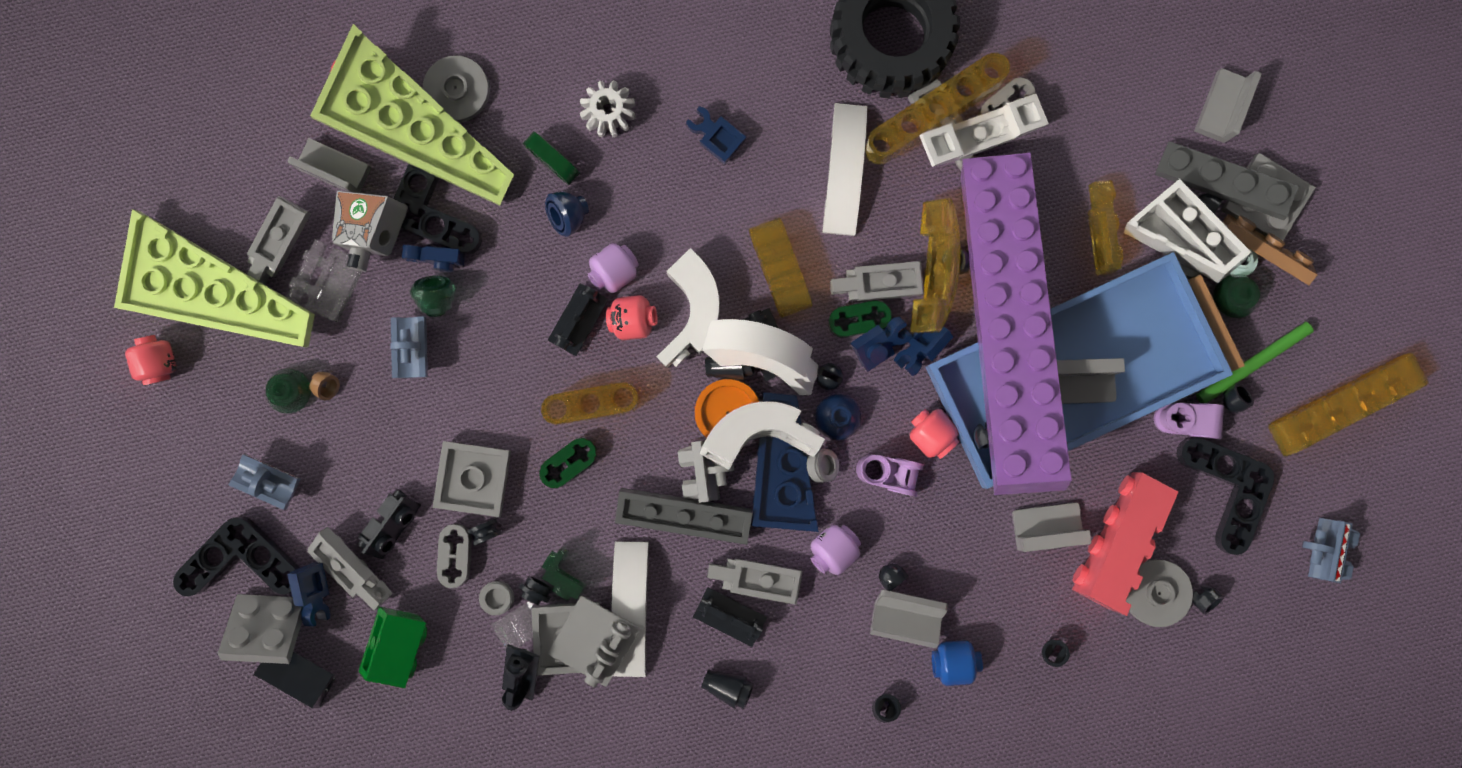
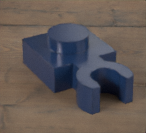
M699 106L697 113L704 118V121L696 125L688 119L686 126L692 133L703 134L704 137L700 140V145L726 165L746 141V136L721 116L714 123L710 119L708 110Z
M403 245L402 259H406L407 262L430 263L434 265V270L453 272L454 267H464L465 254L459 249Z
M900 316L893 318L888 323L886 329L883 330L877 325L851 342L861 365L867 372L895 354L893 346L906 344L912 339V335L906 328L901 330L907 324Z
M926 316L911 333L912 339L907 342L910 347L900 351L895 356L894 362L901 369L906 365L905 369L907 372L914 376L920 371L922 361L925 358L933 361L954 336L947 328Z
M313 562L288 573L294 605L303 606L301 613L303 625L316 626V613L318 620H329L331 616L330 609L323 603L322 599L330 595L323 563Z

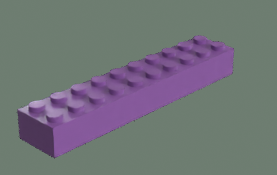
M1031 153L966 158L962 160L961 186L994 495L1065 491L1072 480Z

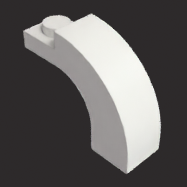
M691 248L667 270L668 276L686 294L690 302V317L683 331L656 356L666 368L671 364L678 367L690 355L687 351L690 346L701 354L711 320L719 319V294L714 277L707 265Z
M738 319L711 320L702 350L720 366L747 365L758 367L779 376L799 395H811L819 365L810 358L813 348L786 331L758 322Z
M756 402L741 406L723 417L708 435L699 454L729 470L743 446L759 437L779 438L812 457L820 450L825 439L819 436L820 432L813 426L806 423L801 425L796 423L801 410L778 402Z

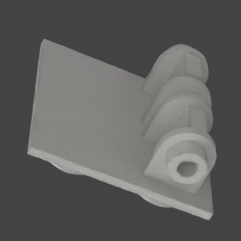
M581 595L547 654L586 675L584 681L588 685L596 687L600 683L607 687L638 635L640 628Z

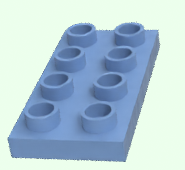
M1174 252L1050 309L1056 360L1124 358L1125 372L1115 375V402L1062 404L1068 451L1233 375ZM975 343L925 368L948 416L959 432L958 438L981 487L988 489L993 486L990 449L979 450L974 439V429L976 426L981 424L985 429L986 422L978 343Z

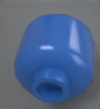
M968 640L943 641L938 645L937 650L932 651L931 660L934 678H939L945 686L970 685L975 681L977 672L983 671L981 652L975 651L972 643Z

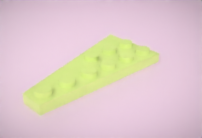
M354 24L352 25L310 115L311 118L500 206L514 174L476 141L459 122H456L410 76L394 64Z
M132 209L114 308L286 344L309 347L315 314L151 217Z

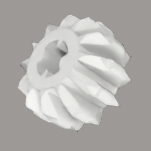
M613 80L609 88L605 87L603 81H599L598 91L588 87L586 91L590 98L580 99L581 106L586 108L580 112L582 120H588L586 127L589 131L598 127L597 133L599 137H604L607 129H610L612 137H617L616 128L620 127L622 130L627 131L629 126L625 120L635 119V113L630 110L635 106V101L633 98H627L629 90L626 87L618 90L616 81ZM610 104L612 113L605 114L603 106Z

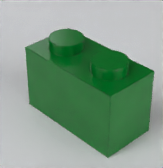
M379 606L359 668V673L365 681L406 688L408 678L411 679L416 670L417 660L415 656L418 647L424 644L427 635L426 622L418 614Z

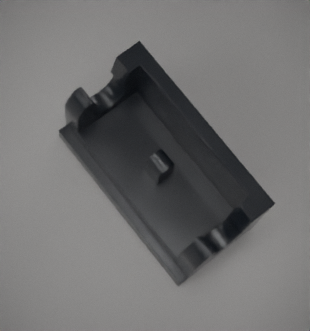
M295 652L292 654L290 664L260 663L253 674L311 708H320L336 679L331 672Z

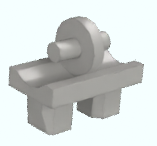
M705 441L691 442L692 446L678 450L680 466H694L696 479L683 481V497L699 499V503L719 500L718 486L727 485L725 472L735 471L734 464L728 470L699 454Z

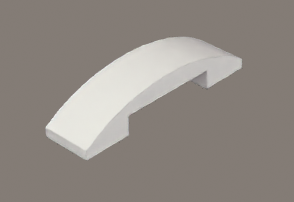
M1033 94L1010 102L994 111L954 125L950 123L922 133L919 136L930 163L934 167L991 149L1045 127L1049 123L1037 94Z
M834 104L832 142L822 233L855 236L865 153L867 106Z
M615 541L612 613L640 628V631L613 676H646V603L649 542Z

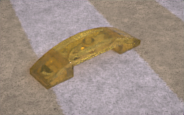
M949 198L923 202L920 234L929 237L923 299L913 300L910 331L912 333L940 332L954 302L960 271V233L953 200Z

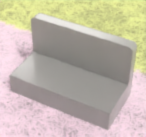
M1223 68L1219 69L1212 82L1194 132L1223 143L1238 135L1262 73L1254 71L1249 76L1243 77Z
M308 138L299 159L290 156L287 163L301 172L341 190L353 193L361 192L372 168L362 161Z
M1124 358L1057 360L1062 404L1115 402V375L1125 372Z
M1078 503L1018 509L1012 512L1016 546L1019 551L1030 552L1092 544L1090 530L1082 528Z
M881 590L874 603L870 634L936 648L939 645L941 622L948 610V604Z

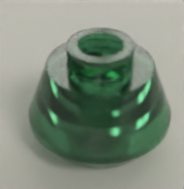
M1229 274L1217 283L1214 290V301L1217 308L1224 315L1231 318L1248 316L1256 309L1260 299V289L1257 283L1249 276L1242 274Z
M438 275L422 277L416 280L410 288V295L416 306L429 317L444 315L451 308L456 292V285L449 278Z
M285 368L278 370L267 381L265 387L266 399L269 405L278 412L295 413L304 408L310 399V382L302 372L296 369Z

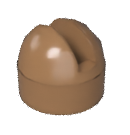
M322 371L315 373L311 377L312 380L309 383V388L316 397L321 400H330L337 394L340 382L334 375Z

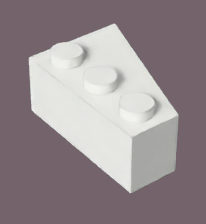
M1180 179L1127 222L1124 230L1125 234L1164 255L1174 252L1179 263L1217 283L1240 266L1251 254V251Z

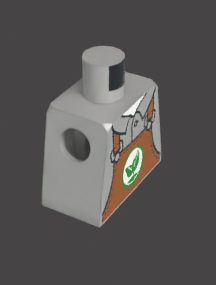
M337 191L332 241L335 245L350 250L346 267L366 272L370 254L390 255L408 206L388 196Z

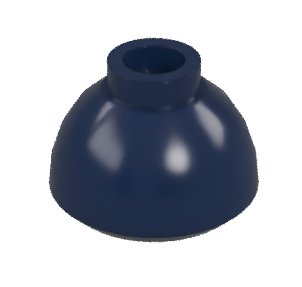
M553 192L546 197L545 210L555 231L564 237L574 234L581 226L584 215L589 213V207L585 198L581 195L575 197L567 192Z
M843 394L830 395L824 398L816 409V425L820 432L830 439H847L855 434L860 426V408L849 396Z

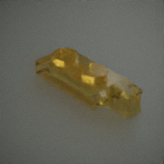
M1112 180L1097 181L1088 185L1091 210L1088 211L1095 270L1098 276L1109 275L1122 269L1123 249L1118 245L1117 231L1119 229V218L1114 212L1113 207L1116 192Z

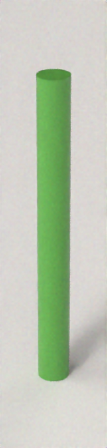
M1308 322L1302 323L1245 361L1244 367L1232 371L1233 375L1209 385L1197 393L1198 401L1200 403H1208L1314 332L1312 326Z

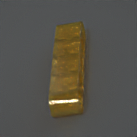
M1000 53L985 55L875 128L870 133L865 147L867 158L875 164L890 162L920 142L921 138L919 135L944 126L998 90L1010 71L1008 59ZM984 69H995L999 77H989ZM963 85L968 87L972 95H961L957 87ZM939 104L944 108L945 113L941 115L934 114L930 110L929 105ZM903 122H912L916 125L917 132H905L901 124ZM884 140L889 144L890 150L886 152L878 151L874 147L873 142Z
M1407 353L1268 424L1267 427L1283 456L1292 455L1429 384V381L1414 353Z

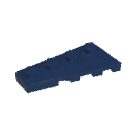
M763 392L762 402H778L799 409L797 395ZM800 415L796 420V423L801 425ZM759 437L751 526L819 532L805 452L776 437Z

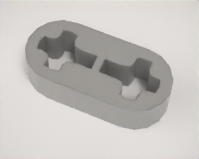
M1025 78L1013 79L983 104L978 112V116L988 113L989 109L994 111L1000 106L1004 107L1010 103L1008 99L1014 94V89L1017 91L1023 89L1026 92L1023 98L1035 94L1032 82Z
M452 524L443 528L438 539L437 578L447 588H457L463 585L470 575L472 536L468 532L469 529L462 524ZM454 529L457 530L458 536H463L464 539L462 543L457 544L456 553H453V542L447 541V536L452 535ZM453 558H456V569L462 571V575L456 577L455 582L452 581L450 575L445 573L446 569L452 567Z

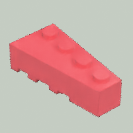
M1132 472L1131 476L1127 475L1121 482L1118 493L1121 495L1116 505H1111L1105 513L1103 522L1106 524L1101 534H1097L1092 539V544L1088 547L1090 555L1085 565L1081 564L1073 576V582L1075 583L1072 588L1073 591L1125 616L1128 615L1131 604L1126 602L1128 594L1133 589L1138 590L1143 579L1140 576V565L1151 559L1155 550V540L1152 539L1154 532L1158 534L1163 530L1178 494V491L1142 472Z

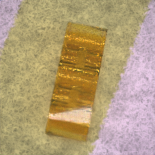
M779 217L748 228L780 317L783 318L811 308L812 301L781 218Z
M615 383L563 392L548 396L541 405V413L547 422L555 425H566L633 412L640 403V395L628 383ZM628 389L632 392L633 401L625 408L619 407L615 401L616 394L620 390ZM589 395H596L600 401V406L594 413H587L583 408V401ZM556 401H563L567 407L566 414L560 419H554L550 413L551 405Z

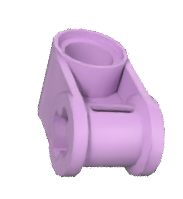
M1207 403L1169 404L1155 411L1154 423L1164 433L1190 435V437L1222 439L1224 405ZM1171 415L1177 416V422L1171 420Z
M866 455L858 461L856 473L858 478L867 484L917 497L915 486L919 470L923 469L924 464L881 455ZM872 460L877 461L881 467L880 475L875 479L869 478L865 472L866 465Z

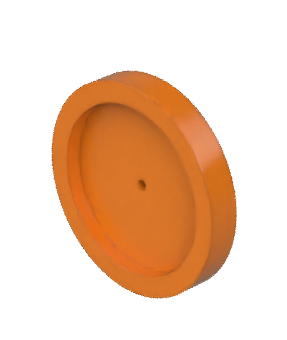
M723 379L713 382L700 393L696 401V424L700 432L707 438L715 425L727 415V411L730 413L741 406L759 402V399L749 386L740 381Z

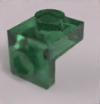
M564 547L559 549L558 553L552 550L542 566L546 570L542 579L554 586L552 591L566 600H570L571 597L577 600L587 584L559 568L569 550Z

